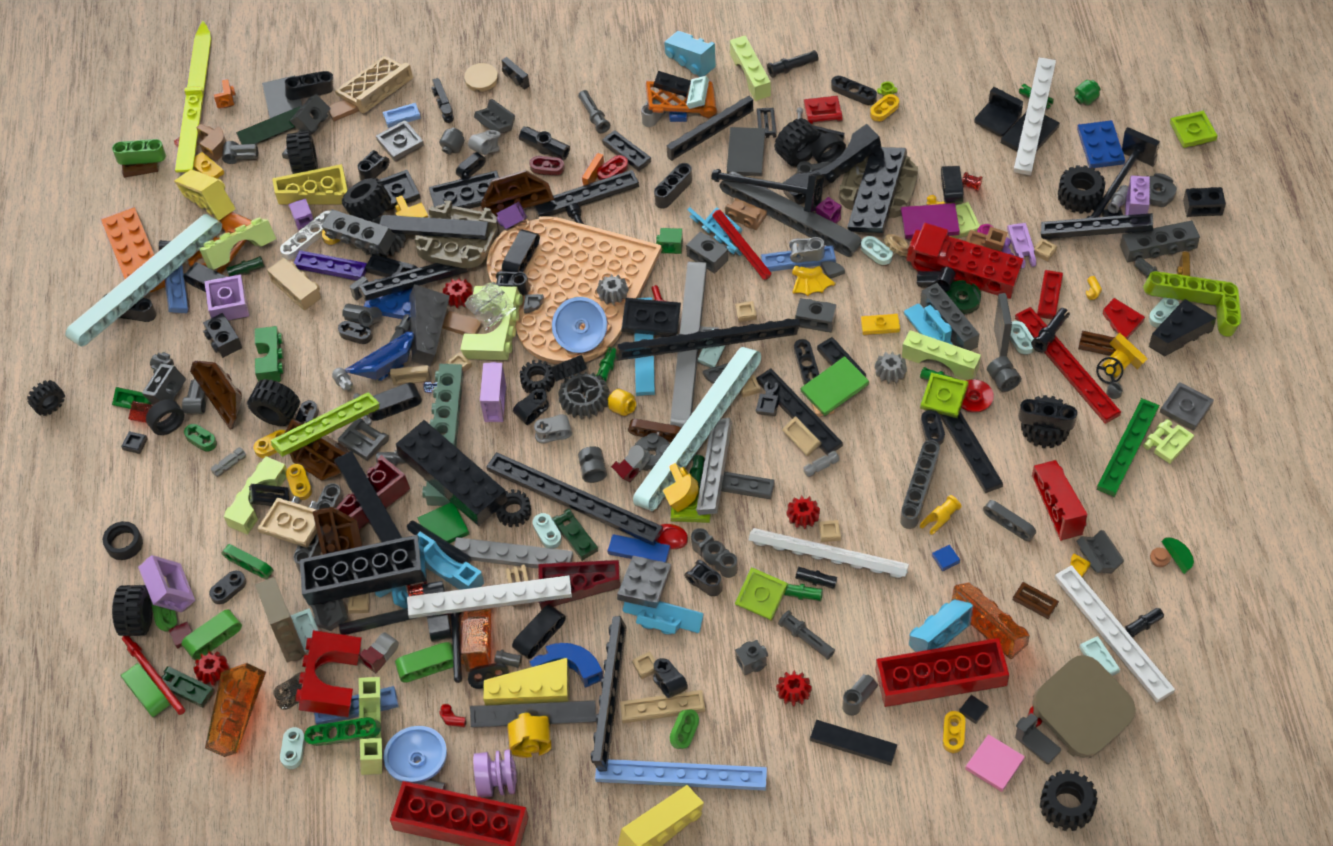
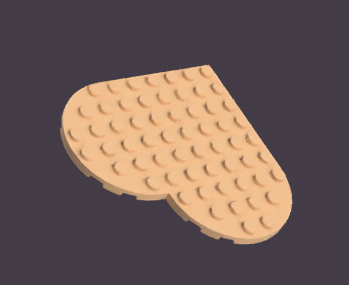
M539 217V219L530 221L525 219L515 224L508 231L504 230L494 240L487 256V271L493 286L497 281L496 273L502 271L503 260L519 231L523 229L540 235L538 247L523 273L526 274L530 286L528 294H543L544 301L537 310L524 313L525 295L523 296V303L519 307V320L516 321L515 328L524 348L536 358L552 364H559L579 355H582L584 361L588 362L607 352V349L612 347L622 334L621 327L625 299H622L621 303L615 302L614 306L611 302L606 305L604 301L599 299L597 294L599 280H603L604 276L610 277L611 274L614 277L619 275L621 279L625 278L629 291L626 298H639L662 251V246L557 217ZM574 297H586L594 300L603 308L607 317L608 326L603 341L595 349L585 353H574L564 349L558 344L552 332V320L557 308L566 300ZM584 323L580 325L581 330L585 328Z

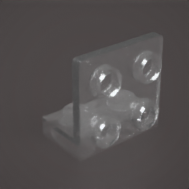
M495 282L484 285L480 292L471 295L464 303L486 331L516 309L506 293Z

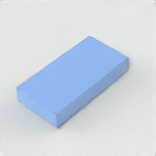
M416 103L383 112L388 128L404 120L411 122L421 119Z

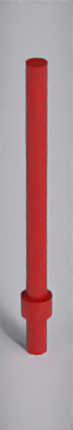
M123 636L122 641L127 646L129 654L137 659L178 715L184 714L185 708L143 655L138 643L134 642L130 636Z

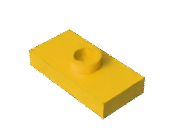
M203 152L195 156L194 169L197 172L207 174L216 179L224 174L223 169Z
M898 314L861 316L863 335L900 332Z

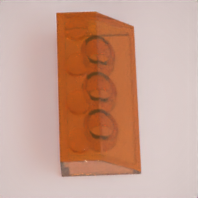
M969 582L957 584L953 587L952 601L956 599L973 605L970 624L988 640L999 638L1003 654L1010 660L1028 645L1030 637L1028 631L1023 626L1016 624L1008 613L1001 611L993 600L985 597L978 587H974Z

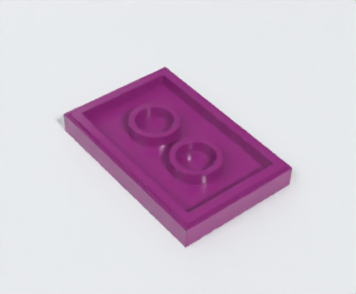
M955 203L901 207L905 239H912L915 230L921 231L924 223L948 229V236L960 234Z

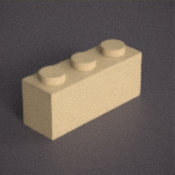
M283 258L267 269L270 280L304 311L321 299L318 284L314 281L311 282L308 276L303 271L300 272L292 261L289 262Z

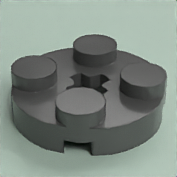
M1154 173V176H1150L1149 204L1165 207L1175 198L1177 187L1173 184L1171 177L1161 173Z
M655 433L642 437L634 445L656 452V455H650V460L642 470H652L670 445L666 439Z

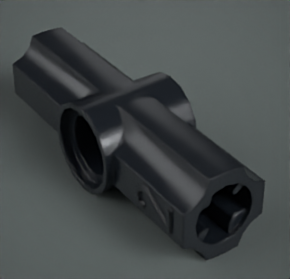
M524 126L520 131L519 140L536 147L539 153L551 154L560 159L568 157L570 146L552 138L549 132H539L528 126Z

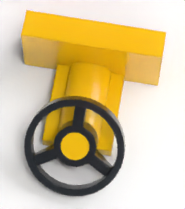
M1119 333L1109 343L1116 351L1110 357L1103 358L1098 363L1096 373L1102 382L1111 384L1121 379L1124 369L1130 363L1138 369L1148 358ZM1099 369L1104 370L1105 374L1110 376L1112 381L1104 380L1099 374Z

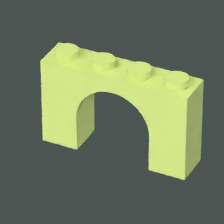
M475 286L471 302L476 311L499 312L503 314V319L499 327L490 333L464 334L460 350L467 359L508 360L509 353L512 352L513 348L512 339L516 335L515 325L516 321L519 320V307L523 303V296L517 287Z
M380 677L359 678V718L371 717L378 720L381 724ZM371 724L370 727L366 728L362 727V729L369 731L370 728H373V725ZM381 731L374 738L360 739L361 775L382 774Z

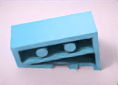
M677 31L664 42L665 54L699 77L705 76L716 67L715 43L713 42L708 44L704 42V39L699 38L696 40L693 38V35Z

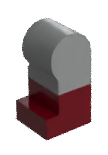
M633 446L621 463L615 461L611 467L622 479L631 482L650 460V453L641 446Z
M386 632L382 633L375 643L359 654L362 664L376 674L395 653L399 642Z

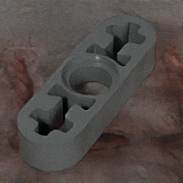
M989 500L983 507L984 513L989 518L1021 539L1030 541L1035 536L1036 529L1033 525L998 502Z

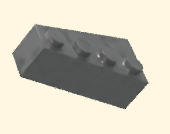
M415 284L409 296L411 302L410 326L411 332L414 334L411 346L412 361L430 367L436 354L450 296Z

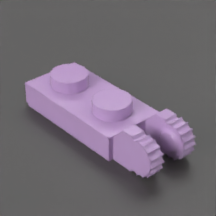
M1026 223L1008 225L1007 231L1015 256L1021 258L1029 256L1031 267L1036 266L1035 250ZM1023 260L1022 268H1025V260Z

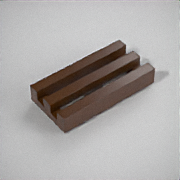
M158 163L122 165L124 178L158 172Z
M1082 330L1078 349L1111 356L1116 349L1109 343L1115 337Z
M1022 582L1012 599L1046 619L1050 618L1059 603L1058 600L1025 582ZM1023 590L1029 592L1030 594H1032V595H1034V596H1031V595H1029V594L1023 592ZM1040 599H1042L1043 601H1045V602L1051 604V606H1049V605L1045 604L1044 602L1040 601Z

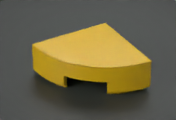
M1073 553L1070 566L1072 565L1083 578L1091 563Z

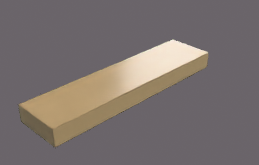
M702 690L679 693L671 698L663 695L620 701L623 723L678 716L682 710L692 709L697 713L705 712Z

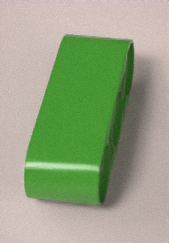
M159 139L121 141L112 146L116 161L120 165L157 163L166 158L163 144Z
M224 610L187 635L182 640V646L193 660L201 659V654L207 655L209 651H213L241 630L242 624L231 610Z
M450 642L440 643L396 659L395 665L400 681L411 682L452 668V644Z
M138 663L120 675L152 717H155L170 706L168 700Z

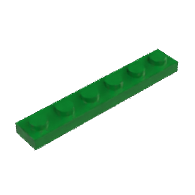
M1141 398L1096 490L1113 497L1116 496L1160 405Z

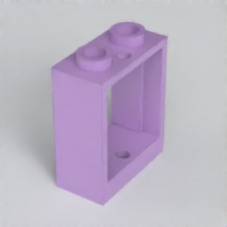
M1130 177L1125 202V215L1148 213L1150 177Z
M496 362L483 363L480 404L484 422H503L506 396V380L503 365Z
M151 555L139 566L153 605L183 612L195 601L180 563ZM164 577H166L170 588H168Z

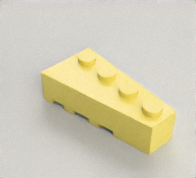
M342 164L272 178L278 204H290L306 199L308 204L343 205L342 198L348 190Z
M191 169L174 180L183 196L193 203L196 202L201 209H207V213L210 215L214 214L215 219L218 221L236 209L224 190L226 187L220 179Z
M567 658L484 680L483 699L485 705L569 701V666Z
M688 785L684 786L623 827L617 846H663L689 823L700 818L704 802Z

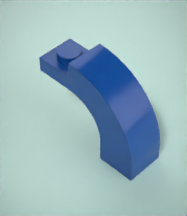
M555 643L545 646L547 654L538 655L529 661L530 666L535 667L567 658L569 669L574 670L579 675L585 688L601 682L603 678V671L597 659L585 648L571 643Z

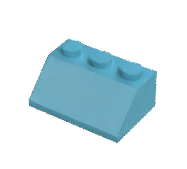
M956 599L949 604L945 603L934 616L930 615L921 627H916L910 632L909 646L915 652L944 647L970 626L973 605Z

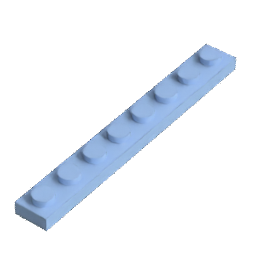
M608 759L607 771L599 772L596 768L595 781L766 791L767 767Z

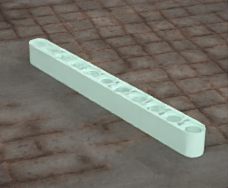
M208 214L202 215L67 328L66 337L81 347L87 345L204 246V243L217 236L222 229V223Z
M741 347L736 352L635 492L633 497L635 506L649 511H654L665 497L663 490L676 482L669 466L676 463L681 468H686L709 433L760 364L761 353L759 351Z

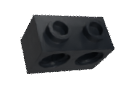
M1222 187L1191 188L1185 190L1183 203L1186 217L1223 215L1226 202Z
M223 313L203 322L205 327L203 333L206 339H211V346L214 352H219L222 358L242 349L237 334Z

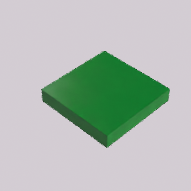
M451 502L417 517L420 525L449 543L456 541V537L463 538L470 535L456 506Z

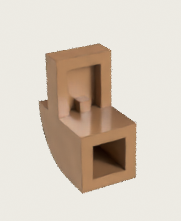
M200 123L196 128L202 140L199 143L201 150L211 160L216 162L222 157L224 143L226 142L223 130L219 126L213 130L210 126L207 127Z
M991 226L988 235L970 230L966 241L1002 251L1008 232Z

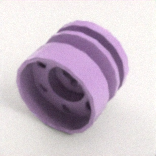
M510 749L504 752L505 760H502L500 751H496L495 761H491L489 752L474 754V776L478 797H493L494 787L498 786L500 795H505V785L508 787L509 794H515L517 771Z

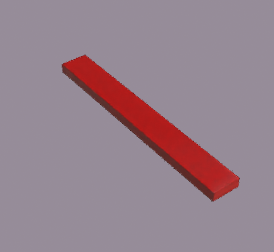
M1031 307L1015 315V319L1025 324L1033 338L1038 337L1039 331L1047 327ZM1055 335L1054 341L1048 344V348L1044 352L1105 424L1121 416L1120 409Z

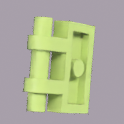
M1166 419L1164 423H1160L1156 427L1157 430L1146 438L1143 447L1149 450L1152 446H1156L1154 454L1171 464L1193 440L1194 435L1180 425L1172 429L1170 427L1172 422ZM1162 435L1167 436L1164 440L1160 439Z

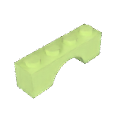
M746 35L730 40V55L736 66L741 65L753 99L757 101L770 97L771 82Z
M256 218L248 226L242 225L235 228L236 231L231 234L228 232L220 235V239L217 241L210 240L204 243V247L199 250L207 267L216 269L230 262L231 249L241 240H248L254 246L260 247L276 240L268 219Z
M911 330L902 347V358L916 363L926 359L939 361L947 365L954 373V376L965 380L974 379L980 366V354Z
M265 456L263 461L257 465L253 475L247 479L242 491L236 495L231 507H228L225 511L224 518L228 527L247 535L258 520L252 508L253 504H250V484L281 487L287 478L285 464Z

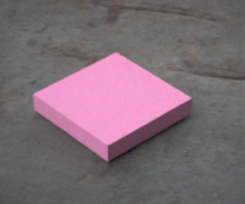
M988 734L966 765L965 770L1003 792L1024 761L1025 756Z

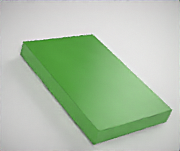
M844 356L801 387L800 390L826 416L868 386L869 380Z

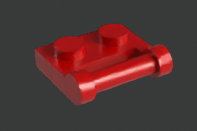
M838 95L804 99L806 119L809 123L813 124V122L837 120L838 122L843 120Z

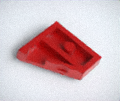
M1113 298L1108 303L1102 313L1106 320L1110 322L1113 331L1116 330L1118 334L1121 333L1126 339L1145 320V316L1116 298Z

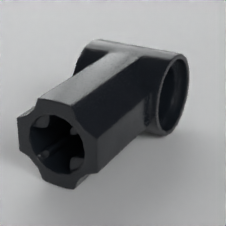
M943 267L940 271H918L916 282L918 287H929L938 283L945 292L950 289L956 273L949 267Z

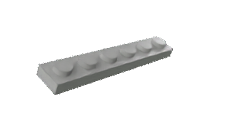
M730 418L720 419L709 433L696 509L698 515L718 513L732 427Z
M456 537L454 545L469 555L472 561L514 566L525 565V567L538 568V564L572 562L573 551L458 537Z

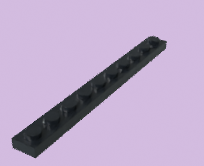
M798 318L784 319L782 321H768L761 324L733 326L726 329H714L705 332L697 331L691 334H678L670 337L663 336L656 339L623 342L617 344L615 355L617 361L793 336L797 335L800 323Z
M496 452L486 466L487 471L653 546L663 532V526L500 453Z

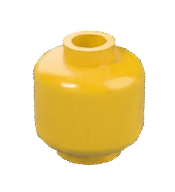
M616 389L608 397V407L614 413L627 416L636 408L635 396L623 389Z

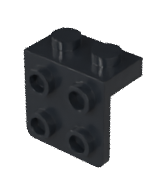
M993 87L990 90L988 104L975 117L974 122L999 136H1004L1021 117L1023 101L1003 90Z

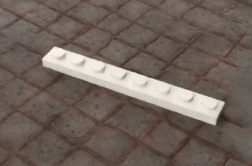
M1040 57L1038 59L1013 171L1015 173L1031 175L1056 60Z
M753 528L749 535V541H754L755 545L765 546L767 544L773 546L776 550H792V553L797 555L810 554L815 559L827 558L831 559L833 563L842 564L844 562L851 564V567L859 569L866 567L870 568L872 572L882 573L883 571L897 578L905 577L908 572L909 564L755 528Z
M1071 565L1057 573L1054 579L1156 703L1173 694L1175 691L1174 687Z
M569 576L409 596L407 597L408 616L411 619L572 597Z

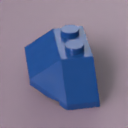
M413 332L402 334L345 369L346 373L380 381L388 376L387 373L390 372V369L403 368V363L407 362L414 339Z

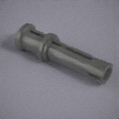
M587 90L581 91L578 97L588 111L590 121L595 124L596 131L598 133L607 132L611 125L604 118L605 114L597 108Z
M790 610L786 611L780 618L778 625L787 628L792 632L791 635L793 637H800L827 660L832 657L835 649L806 627L805 622L795 618Z

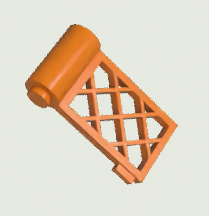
M646 81L648 109L652 110V112L700 113L701 116L707 118L717 113L714 87L711 81L708 83L705 105L691 109L686 105L688 93L685 97L686 99L682 101L677 97L678 94H672L668 91L659 89L660 91L655 93L651 90L654 81ZM664 93L669 98L665 100L660 95ZM657 99L661 104H653L652 101ZM674 100L678 105H672L669 102Z
M231 212L219 221L222 223L221 230L231 234L239 226L250 225L252 220ZM215 236L212 240L217 241L220 239V237L217 238ZM241 240L233 246L230 252V262L247 240ZM200 250L188 259L190 267L198 259L203 258ZM230 262L220 266L216 272L222 274Z

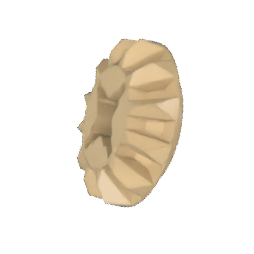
M888 234L884 239L885 245L895 254L907 256L908 242L898 235Z

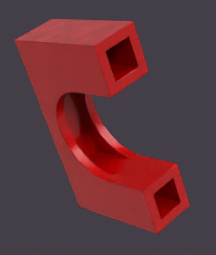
M313 630L312 637L307 638L305 650H309V653L304 655L302 667H306L305 672L300 673L299 684H302V689H297L295 701L299 702L298 710L349 717L353 689L325 684L316 676L315 671L320 666L331 662L357 666L362 637Z

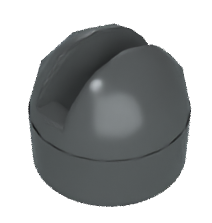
M1118 382L1109 384L1106 391L1107 396L1112 399L1120 398L1123 391L1122 385Z

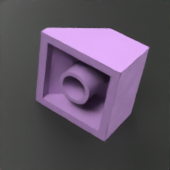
M241 275L205 281L208 311L211 318L221 313L225 315L227 320L249 316L248 303Z

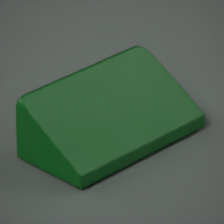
M116 387L112 405L148 412L151 402L142 392Z

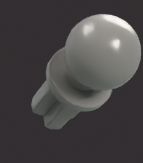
M334 369L332 377L336 384L343 390L350 391V387L353 384L345 369Z

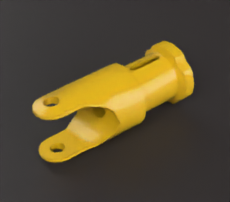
M952 495L948 496L941 506H937L920 523V528L922 529L928 523L936 521L937 523L929 532L930 535L935 534L956 510L962 508L957 498Z

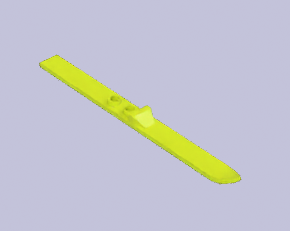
M204 21L201 22L194 38L188 85L184 90L186 99L175 167L176 173L188 172L194 169L198 140L196 127L200 124L211 47V34Z

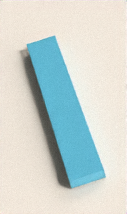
M651 297V298H636V299L652 300V297ZM635 333V341L654 339V335ZM654 356L635 358L636 396L655 395Z

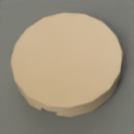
M477 63L466 70L464 80L469 89L484 92L492 89L497 84L498 72L490 64Z

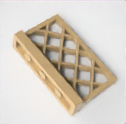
M383 56L335 90V93L344 100L358 106L359 112L364 114L413 79L410 64L406 62L400 64ZM376 79L375 82H367L368 80Z

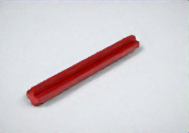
M720 209L716 210L712 217L763 280L769 279L772 275L770 270Z

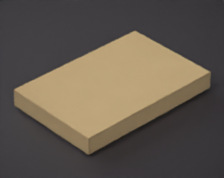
M277 498L257 529L262 534L308 548L317 533L313 511L316 509Z

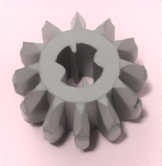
M612 274L610 277L604 276L603 280H599L597 286L599 299L604 301L606 305L610 302L613 306L615 302L621 303L622 299H626L629 291L625 278L621 279L619 275L616 277Z
M893 351L891 354L885 352L883 356L877 358L875 363L876 376L880 377L881 382L887 380L888 384L891 381L897 383L898 379L903 380L904 374L907 372L905 359L901 358V354L894 355Z

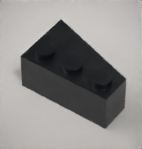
M1184 299L1152 333L1149 347L1165 357L1184 347V344L1197 340L1199 336L1213 332L1216 317Z

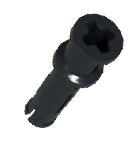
M816 50L790 59L782 58L778 62H770L767 64L768 73L771 78L776 77L780 73L786 74L793 68L818 61V53Z
M1060 308L1047 327L1042 328L1039 331L1038 337L1032 340L1031 345L1036 351L1045 352L1048 344L1054 341L1056 332L1070 316V312H1067L1066 308Z

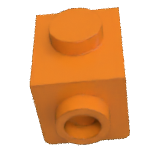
M222 80L224 93L214 95L217 108L233 106V96L236 95L234 86H230L229 80Z

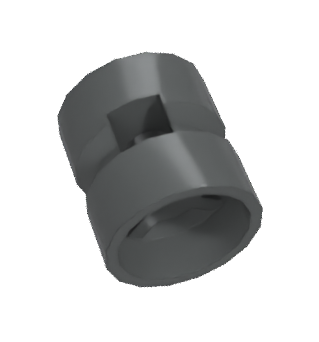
M1000 356L994 359L987 367L988 373L995 380L1001 392H1008L1014 389L1022 380L1017 370L1013 369L1014 366L1007 356Z
M590 446L579 451L578 459L581 466L582 479L588 483H595L606 478L607 471L602 449Z

